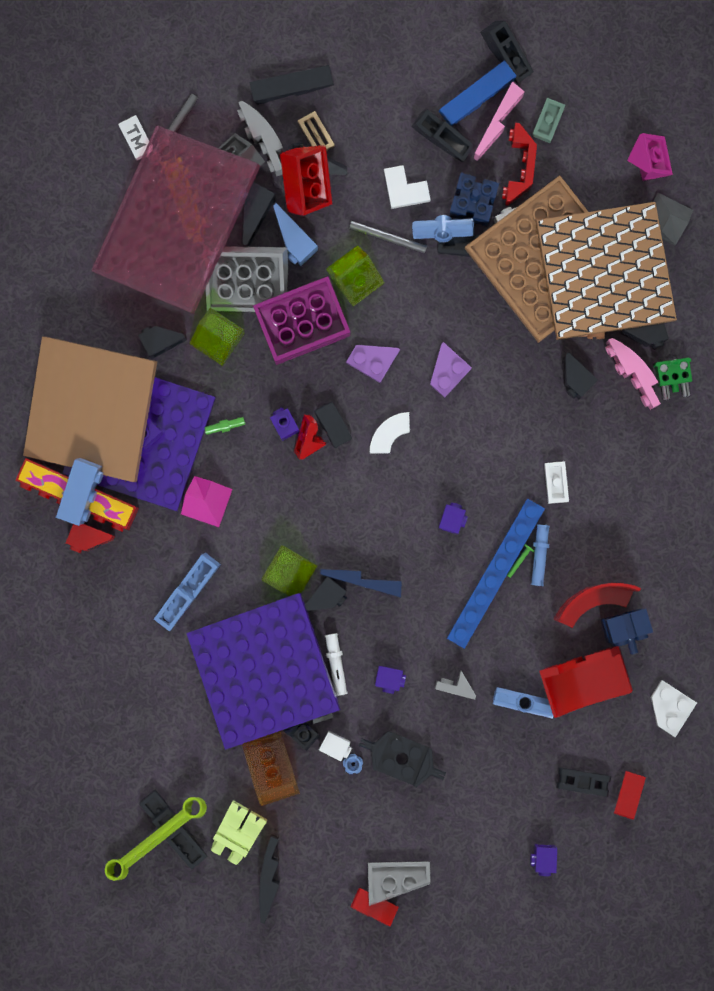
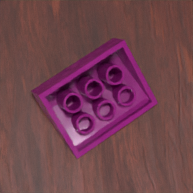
M328 276L253 305L276 365L350 337L349 327Z

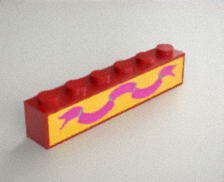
M25 458L16 481L21 483L19 487L28 491L34 488L39 491L38 495L47 499L52 496L58 499L56 503L60 504L69 477ZM95 489L97 496L89 507L91 514L94 515L93 519L103 524L105 521L113 523L112 528L121 532L124 529L129 530L139 508Z

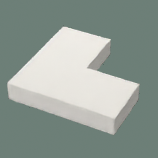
M404 165L384 169L391 209L430 202L427 181L407 184Z

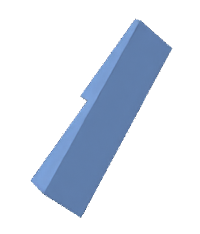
M203 553L181 584L174 590L154 620L168 631H171L221 564L207 553Z

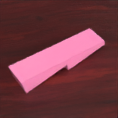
M514 82L511 83L475 152L474 159L476 161L482 157L503 133L505 126L501 122L523 98L524 91Z

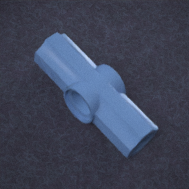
M440 215L435 220L414 221L412 225L413 238H435L439 242H448L452 237L473 236L474 220L473 218L452 219L450 216Z
M496 687L493 705L553 719L548 699ZM523 697H527L530 701L527 708H521L519 705V701Z

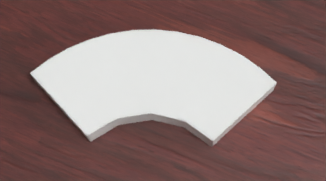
M409 412L394 415L378 427L371 441L370 454L390 453L394 440L402 434L410 432Z

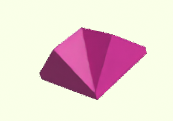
M646 133L640 134L627 161L640 168L642 181L673 175L665 137Z
M194 476L185 494L181 514L219 527L232 489Z

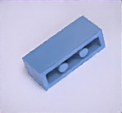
M81 458L74 460L56 518L78 526L88 521L91 514L89 510L90 504L95 501L97 491H95L96 485L101 482L103 472H101L103 466Z

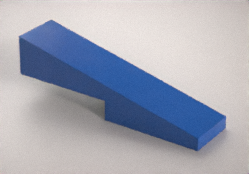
M504 60L439 109V113L449 125L453 126L478 109L483 102L509 86L516 78V74Z

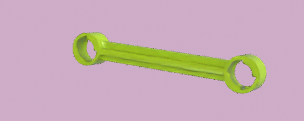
M199 797L188 798L183 804V810L121 859L110 860L105 866L107 878L113 881L124 879L128 875L129 867L191 818H201L207 810L205 801ZM194 800L200 805V811L197 815L191 814ZM115 862L121 865L122 871L119 877L113 875Z

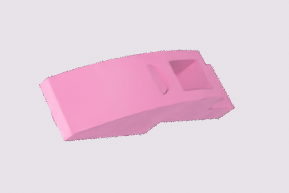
M613 338L609 339L606 342L607 346L605 349L609 357L614 358L616 362L615 369L618 374L623 375L624 378L632 375L631 382L635 389L639 388L642 394L640 398L645 407L648 406L651 410L660 405L661 403L652 388L658 381L646 363L623 343Z

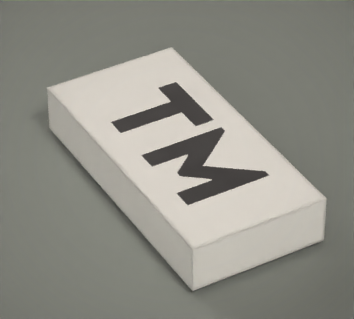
M136 115L118 124L136 160L154 152Z

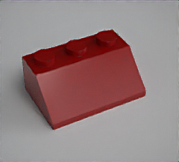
M326 146L294 148L280 153L287 212L304 216L332 205Z

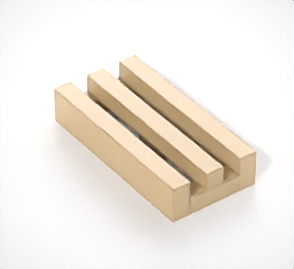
M315 111L298 120V124L311 146L317 145L307 130L305 122L309 125L319 144L326 146V151L335 147ZM314 118L328 142L327 145L322 141L310 119Z

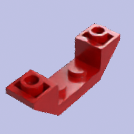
M515 123L514 129H510L509 141H512L511 148L527 149L523 151L522 162H526L525 170H521V182L509 181L507 187H503L502 199H506V206L511 205L530 190L533 184L537 144L520 123Z

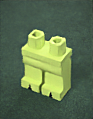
M233 800L213 838L214 842L211 851L221 855L225 846L228 847L232 852L227 860L237 865L243 856L246 857L266 824L267 819L251 811L243 827L239 828L249 809Z

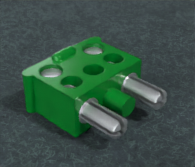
M691 358L662 361L653 364L658 381L657 386L662 387L664 400L670 399L669 385L672 386V393L679 392L678 384H681L683 397L690 396L688 382H692ZM672 374L676 376L675 380L672 378ZM663 375L666 377L665 381L662 380Z

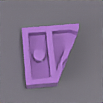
M443 342L430 385L445 398L472 367Z
M356 345L346 363L381 383L400 349Z

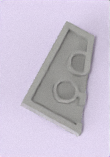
M430 862L368 863L369 906L429 885Z

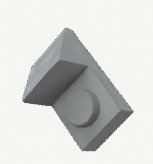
M461 670L456 686L453 685L454 681L442 678L441 682L436 681V690L474 700L476 698L474 691Z

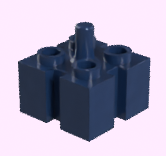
M460 173L455 194L460 196L454 195L449 216L456 219H465V216L473 218L475 224L487 227L493 208L492 205L488 204H494L499 183L486 179L483 180V184L475 182V176Z
M646 608L601 619L607 643H611L614 646L628 644L630 654L638 653L635 640L639 641L649 638L648 634L653 633Z

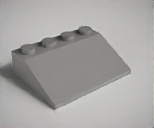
M209 246L203 252L207 311L255 312L253 305L287 292V247Z

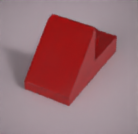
M304 415L294 448V453L301 460L326 445L322 437L315 436L318 431V424L310 415Z

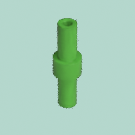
M244 417L230 421L225 419L219 421L220 423L204 428L206 435L219 431L223 433L230 431L231 428L245 425Z

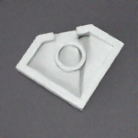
M661 680L651 696L657 726L676 737L697 702Z

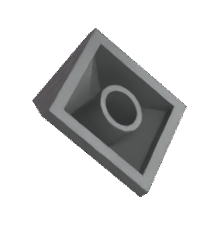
M657 193L653 202L656 203L662 239L676 245L690 221L693 210Z

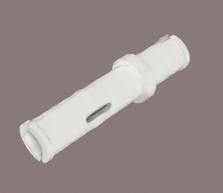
M335 633L325 635L328 650L326 656L330 662L335 694L339 696L348 693L341 659L343 653L339 648L338 634Z

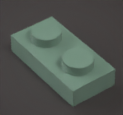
M547 98L532 136L551 143L565 104Z

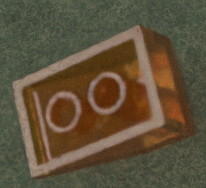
M281 731L242 744L256 795L261 806L300 794Z

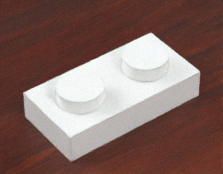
M565 461L545 463L544 470L548 504L569 502Z

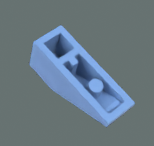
M276 203L273 206L285 247L288 249V259L294 265L298 263L302 266L318 251V246Z

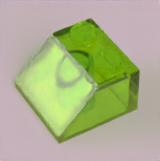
M358 245L326 268L333 282L352 306H355L384 284L370 257Z
M210 307L199 322L189 344L223 366L245 332L242 328Z
M281 545L261 580L284 594L292 596L303 592L317 565Z

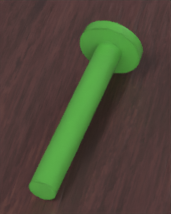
M526 544L524 546L527 548L508 572V577H512L530 551L534 552Z

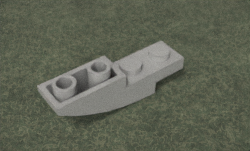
M243 101L238 102L240 109L237 112L240 120H245L247 127L244 129L248 139L252 138L254 144L261 142L259 145L263 154L267 153L269 157L267 164L270 172H275L276 177L282 175V167L278 155L284 151L278 136L259 112Z

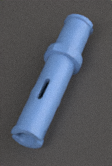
M537 524L536 542H533L535 552L531 585L544 586L547 548L550 545L548 544L550 526Z

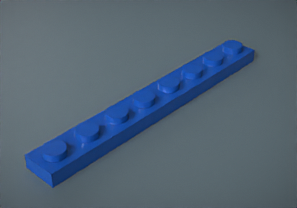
M529 499L525 501L447 639L465 649L545 508Z

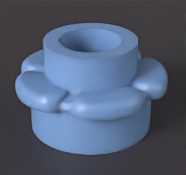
M350 754L347 759H344L343 766L346 768L345 771L347 773L357 774L362 770L363 760L361 757H357L356 754Z

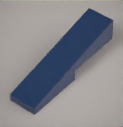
M321 569L320 574L323 576L401 598L402 581L361 579V571Z

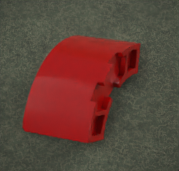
M607 583L587 587L569 598L558 610L554 620L573 628L580 616L595 606L615 604L626 608L632 593L640 591L641 588L624 583Z
M619 646L596 651L593 654L584 656V660L580 656L568 660L566 663L556 664L539 671L554 718L601 701L632 693V686Z

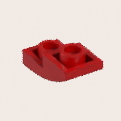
M628 771L625 772L614 814L634 820L646 777Z
M361 888L358 889L351 904V908L372 917L386 926H391L399 908L386 900L369 906V892Z

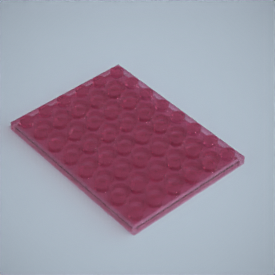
M156 125L91 271L194 314L260 165Z

